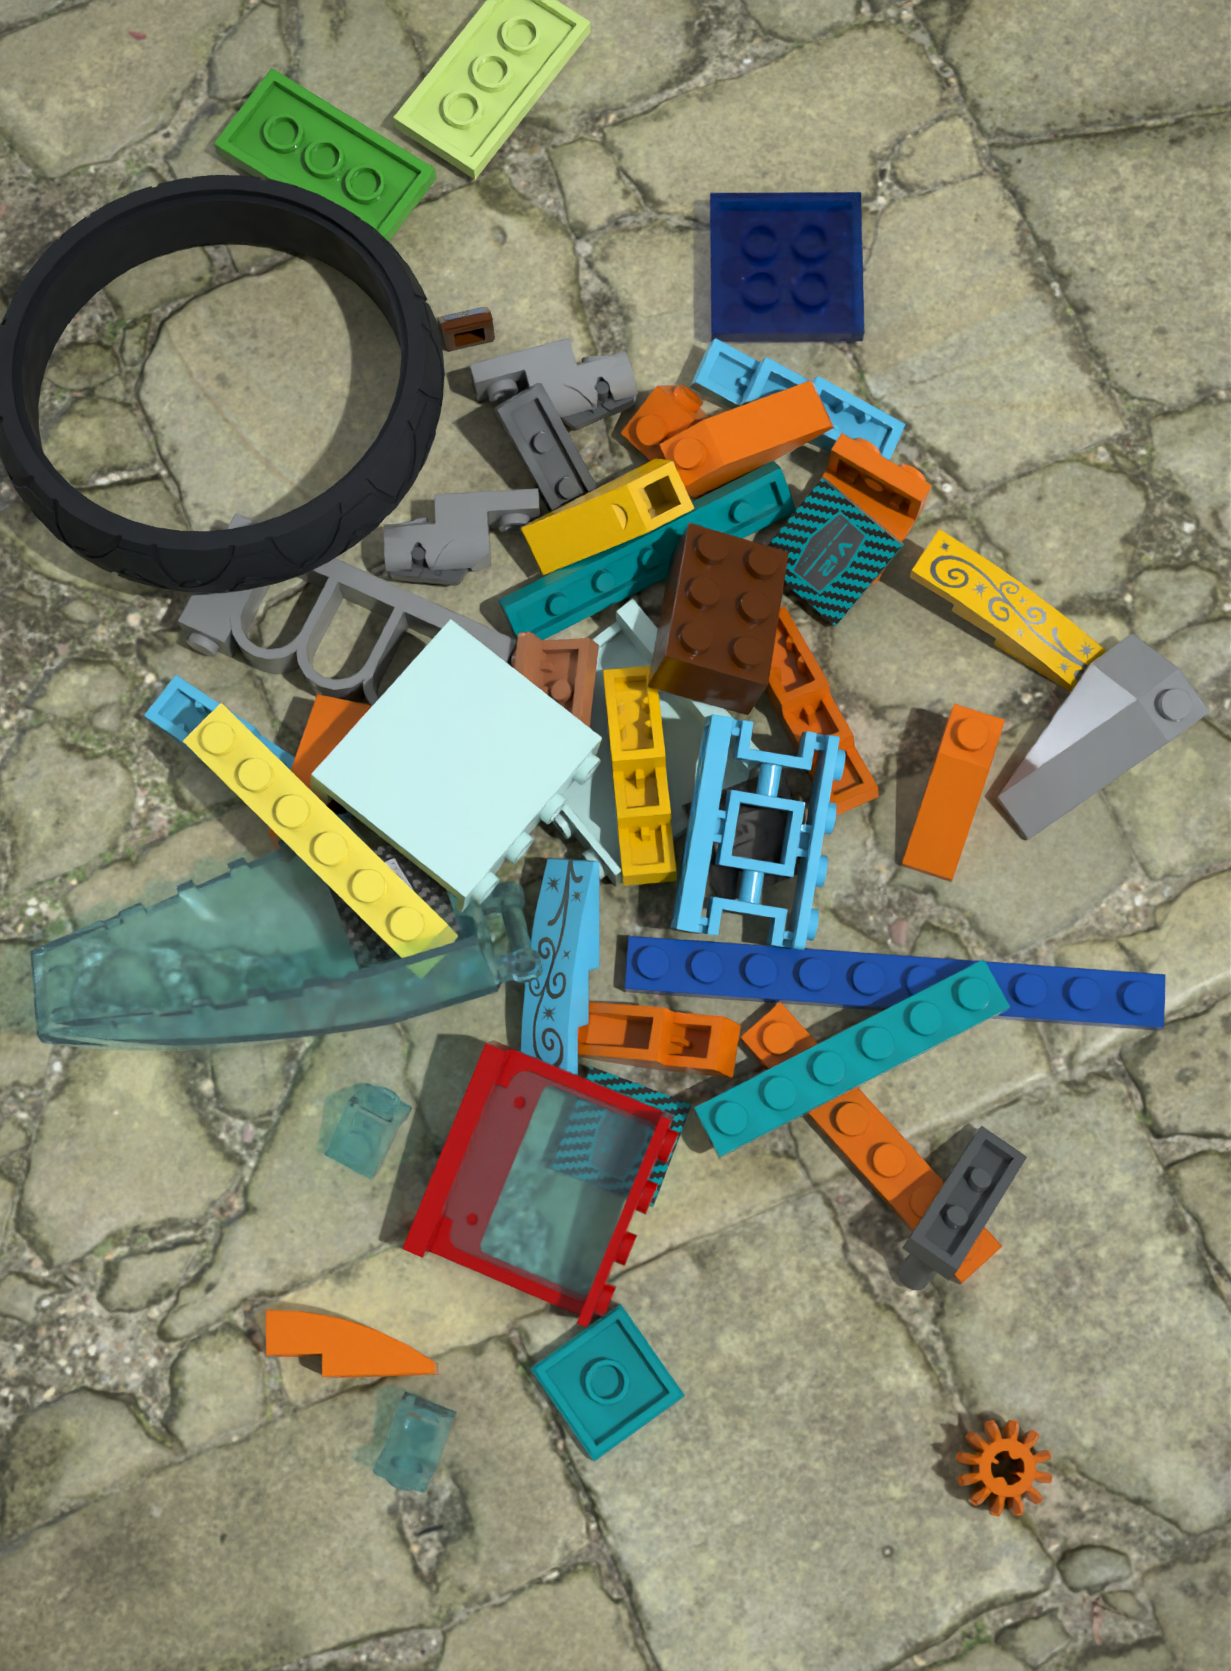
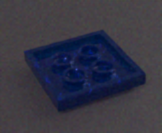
M861 192L710 193L711 342L715 338L722 342L863 341L865 330Z

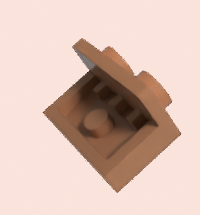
M519 632L517 648L511 658V667L590 728L599 644L590 638L541 640L531 632Z

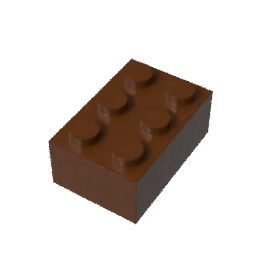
M688 523L671 554L647 687L749 715L769 682L789 552Z

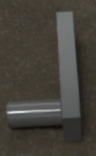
M542 383L530 386L493 408L533 484L538 488L539 495L549 513L598 488Z
M981 1126L902 1247L909 1253L898 1269L899 1279L904 1286L911 1290H922L937 1273L948 1281L953 1277L1027 1156L985 1127Z

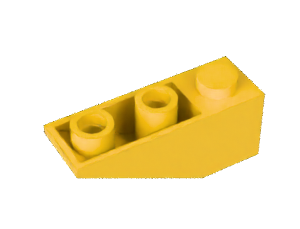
M655 458L520 527V530L541 574L545 575L646 534L695 508L674 462Z

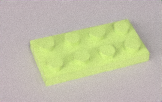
M486 0L393 117L395 128L473 179H476L591 33V22L557 0Z

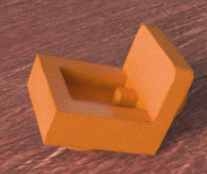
M679 384L677 387L675 385H657L621 431V434L650 461L655 458L665 459L659 444L709 418V416L700 408L703 401L688 387Z

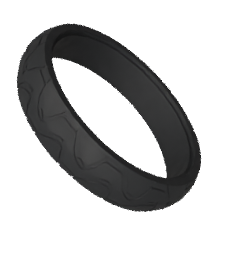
M207 175L162 182L157 187L152 188V186L109 202L92 212L90 217H84L68 229L59 240L57 239L42 254L17 289L19 292L14 294L0 324V458L15 490L25 504L31 506V512L45 527L77 555L105 571L119 573L118 576L155 588L203 593L226 592L227 589L230 592L250 590L298 577L330 562L369 535L399 505L423 468L436 436L444 391V357L438 325L430 305L426 303L427 297L421 285L399 252L374 227L362 221L360 217L317 193L296 185L267 178L265 181L261 180L260 177L244 175ZM220 242H253L275 245L316 258L355 282L382 311L395 333L401 348L399 382L387 420L364 456L343 478L308 503L281 516L234 529L180 531L159 528L132 521L110 512L89 500L64 479L44 454L39 431L38 406L41 384L54 347L67 325L79 310L98 291L135 266L182 248Z

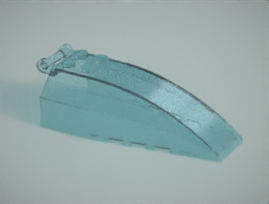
M349 811L337 815L372 851H378L379 846L388 843ZM283 840L278 841L280 849L247 863L244 857L227 864L229 872L202 884L196 885L193 880H189L176 886L177 895L145 908L141 902L119 911L116 916L105 921L99 920L30 951L36 1034L40 1041L46 1044L126 1051L222 1049L275 1043L391 1025L498 992L501 984L510 980L522 983L531 982L541 975L543 969L540 955L532 949L523 913L526 899L523 887L519 883L512 881L497 884L484 902L479 905L472 900L463 912L456 908L458 898L446 889L447 892H443V896H439V901H435V905H431V908L434 911L439 909V905H444L443 900H448L449 896L451 904H448V909H444V913H440V917L444 920V917H448V913H452V909L454 910L456 917H452L453 922H448V925L453 930V926H457L458 921L460 930H457L458 937L453 943L401 958L399 955L393 957V954L396 952L393 949H389V954H385V958H380L379 963L368 966V963H372V959L376 958V954H380V950H384V945H388L385 941H380V945H376V950H372V954H367V959H363V963H359L358 968L355 959H359V955H363V950H367V946H371V941H376V937L380 936L376 932L371 933V937H367V941L363 942V946H358L359 950H355L353 954L351 946H354V942H358V937H363L362 933H367V929L371 927L368 924H362V929H358V933H354V938H350L349 942L346 934L349 933V929H354V925H358V920H362L359 915L353 916V920H350L349 925H345L344 929L341 921H345V916H349V912H353V909L349 906V908H345V912H340L339 916L337 908H340V904L344 903V900L340 897V899H336L335 904L332 895H335V891L332 888L330 891L328 884ZM392 845L386 846V850L382 851V855H378V857L384 859V862L394 858L414 892L418 895V893L422 892V888H426V884H430V879L433 878L426 875V879L422 880V884H417V888H415L413 880H417V875H421L423 870L417 867V871H413V876L408 877L405 871H408V867H413V862L408 859V863H404V867H402L399 859H404V855L400 852L386 858V855H391V850H395ZM434 883L435 888H430V892H426V897H422V900L425 903L426 901H431V896H435V892H439V888H443L441 884ZM494 912L502 914L511 953L498 957L495 956L486 915Z

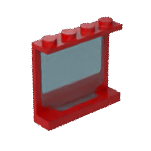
M491 1040L484 1045L402 1249L422 1258L429 1252L575 1313L579 1315L576 1324L587 1328L594 1314L601 1317L605 1316L617 1286L607 1283L615 1262L625 1266L637 1238L636 1234L628 1231L636 1211L646 1215L658 1183L649 1180L657 1160L664 1163L668 1162L679 1132L670 1129L675 1115L500 1042Z

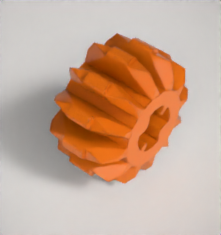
M994 1420L986 1421L984 1423V1431L988 1442H985L975 1432H969L965 1439L977 1452L975 1455L967 1452H958L956 1454V1461L961 1464L972 1465L973 1471L958 1476V1485L967 1486L977 1482L979 1486L969 1497V1502L974 1506L983 1503L991 1494L988 1506L990 1515L997 1517L1001 1515L1005 1498L1014 1516L1023 1515L1024 1505L1020 1495L1023 1494L1028 1501L1034 1504H1040L1043 1497L1032 1486L1033 1481L1047 1484L1052 1482L1051 1474L1036 1471V1463L1046 1462L1051 1459L1050 1451L1039 1450L1031 1453L1029 1449L1039 1438V1434L1035 1430L1028 1431L1017 1441L1019 1422L1016 1420L1007 1421L1003 1437ZM1000 1452L1004 1459H1014L1016 1462L1017 1470L1016 1472H1009L1013 1479L1006 1483L1004 1477H994L991 1472V1464L999 1463L994 1457Z

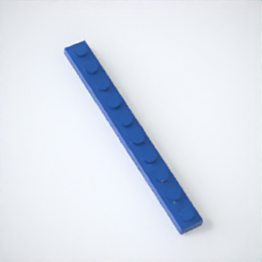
M629 936L625 992L884 1011L979 961L818 949L798 950L776 946ZM986 962L1010 1005L1007 1011L992 1019L1160 1031L1164 1028L1166 974Z

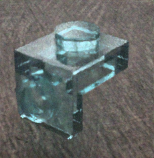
M368 1083L364 1084L348 1100L324 1155L372 1180L380 1171L397 1131L408 1119L412 1107L402 1102L394 1091L386 1087L373 1086Z
M405 1392L399 1402L384 1449L375 1463L373 1473L385 1478L395 1488L406 1491L415 1490L420 1493L426 1492L437 1471L457 1412Z

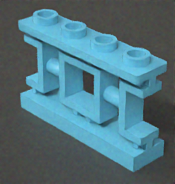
M711 714L705 719L671 928L718 936L722 909L771 917L766 944L804 950L806 940H814L818 927L819 910L812 908L815 887H823L827 873L828 857L821 855L824 834L830 835L832 833L836 819L837 805L829 801L833 781L839 782L841 780L845 765V750L838 749L840 737L821 735L809 731L802 732L797 757L749 749L754 722L735 720L733 717ZM736 737L733 759L761 764L756 794L727 790L724 810H719L730 738ZM814 751H818L806 824H802L806 802L777 798L781 770L783 767L810 771ZM740 804L788 812L780 864L731 856ZM714 842L718 843L715 865L743 869L738 901L710 896L706 917H701ZM800 857L789 930L784 931L788 909L759 904L764 873L793 877L796 858Z

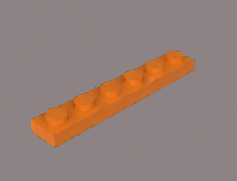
M781 1002L740 1037L741 1043L766 1070L818 1044ZM859 1088L807 1113L806 1115L913 1232L944 1181ZM985 1227L961 1266L953 1275V1278L959 1285L1002 1247Z

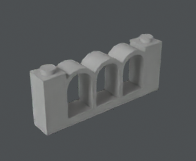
M235 513L227 529L257 524V522ZM336 558L298 576V578L322 588V591L300 633L293 642L282 648L266 649L258 647L248 639L251 622L271 585L230 592L227 589L226 592L221 593L193 592L178 620L185 636L188 638L186 643L205 655L214 657L218 651L233 658L239 646L247 662L259 671L277 675L291 673L300 668L304 679L316 695L319 694L358 702L366 697L368 705L371 706L379 699L378 689L380 682L408 628L433 639L446 623L452 619L510 666L513 652L517 648V640ZM347 599L388 618V621L361 670L349 678L335 680L323 677L313 669V660L316 650L342 600Z

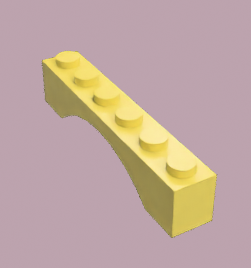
M222 703L183 740L234 793L419 975L458 937L452 928Z

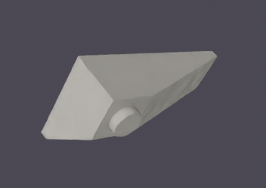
M1130 634L1086 667L1079 677L1076 686L1064 703L1060 704L1051 717L1052 720L1033 747H1030L995 797L1025 840L1035 836L1210 713L1181 670L1135 635Z

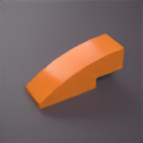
M589 1002V1024L578 1027V1057L671 1072L733 1078L741 1025L718 1015L673 1012L665 1007Z
M266 1310V1356H322V1377L439 1375L438 1363L413 1347L373 1328L342 1318L310 1312Z

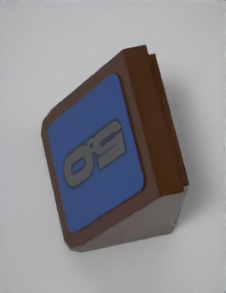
M488 307L475 308L438 318L446 351L472 347L495 340L493 318Z

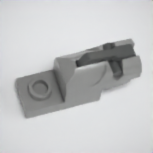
M569 338L470 364L472 385L478 403L486 400L494 403L504 402L517 395L518 392L536 383H542L562 422L574 431L632 407L634 403L638 402L636 397L638 393L631 364L625 351L612 355L583 357L581 359L582 363L577 364Z
M538 488L434 494L435 522H428V518L423 517L398 524H384V557L388 577L399 581L456 586L462 582L467 572L480 571L490 567V529L499 528L501 532L509 534L522 533L520 527L540 518Z

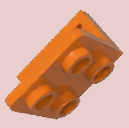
M841 433L832 447L827 470L821 477V479L826 478L902 543L924 510L932 487L931 484L926 482L924 475L916 468L903 463L896 465L881 456L879 449L871 442L862 438H855L853 440ZM886 568L882 571V573L877 577V579L873 582L871 586L877 584V582L885 572Z

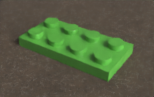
M273 68L270 69L214 143L217 154L254 177H260L261 180L265 181L267 178L296 185L317 193L356 214L362 221L374 227L389 242L437 179L435 168Z

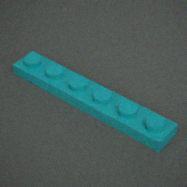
M772 461L693 501L692 504L695 509L646 534L560 568L499 599L498 602L515 640H518L519 632H531L541 640H544L666 578L671 554L688 523L739 538H745L794 513L796 508L781 467Z
M983 959L694 1107V1112L720 1159L1007 1011L1010 1005Z

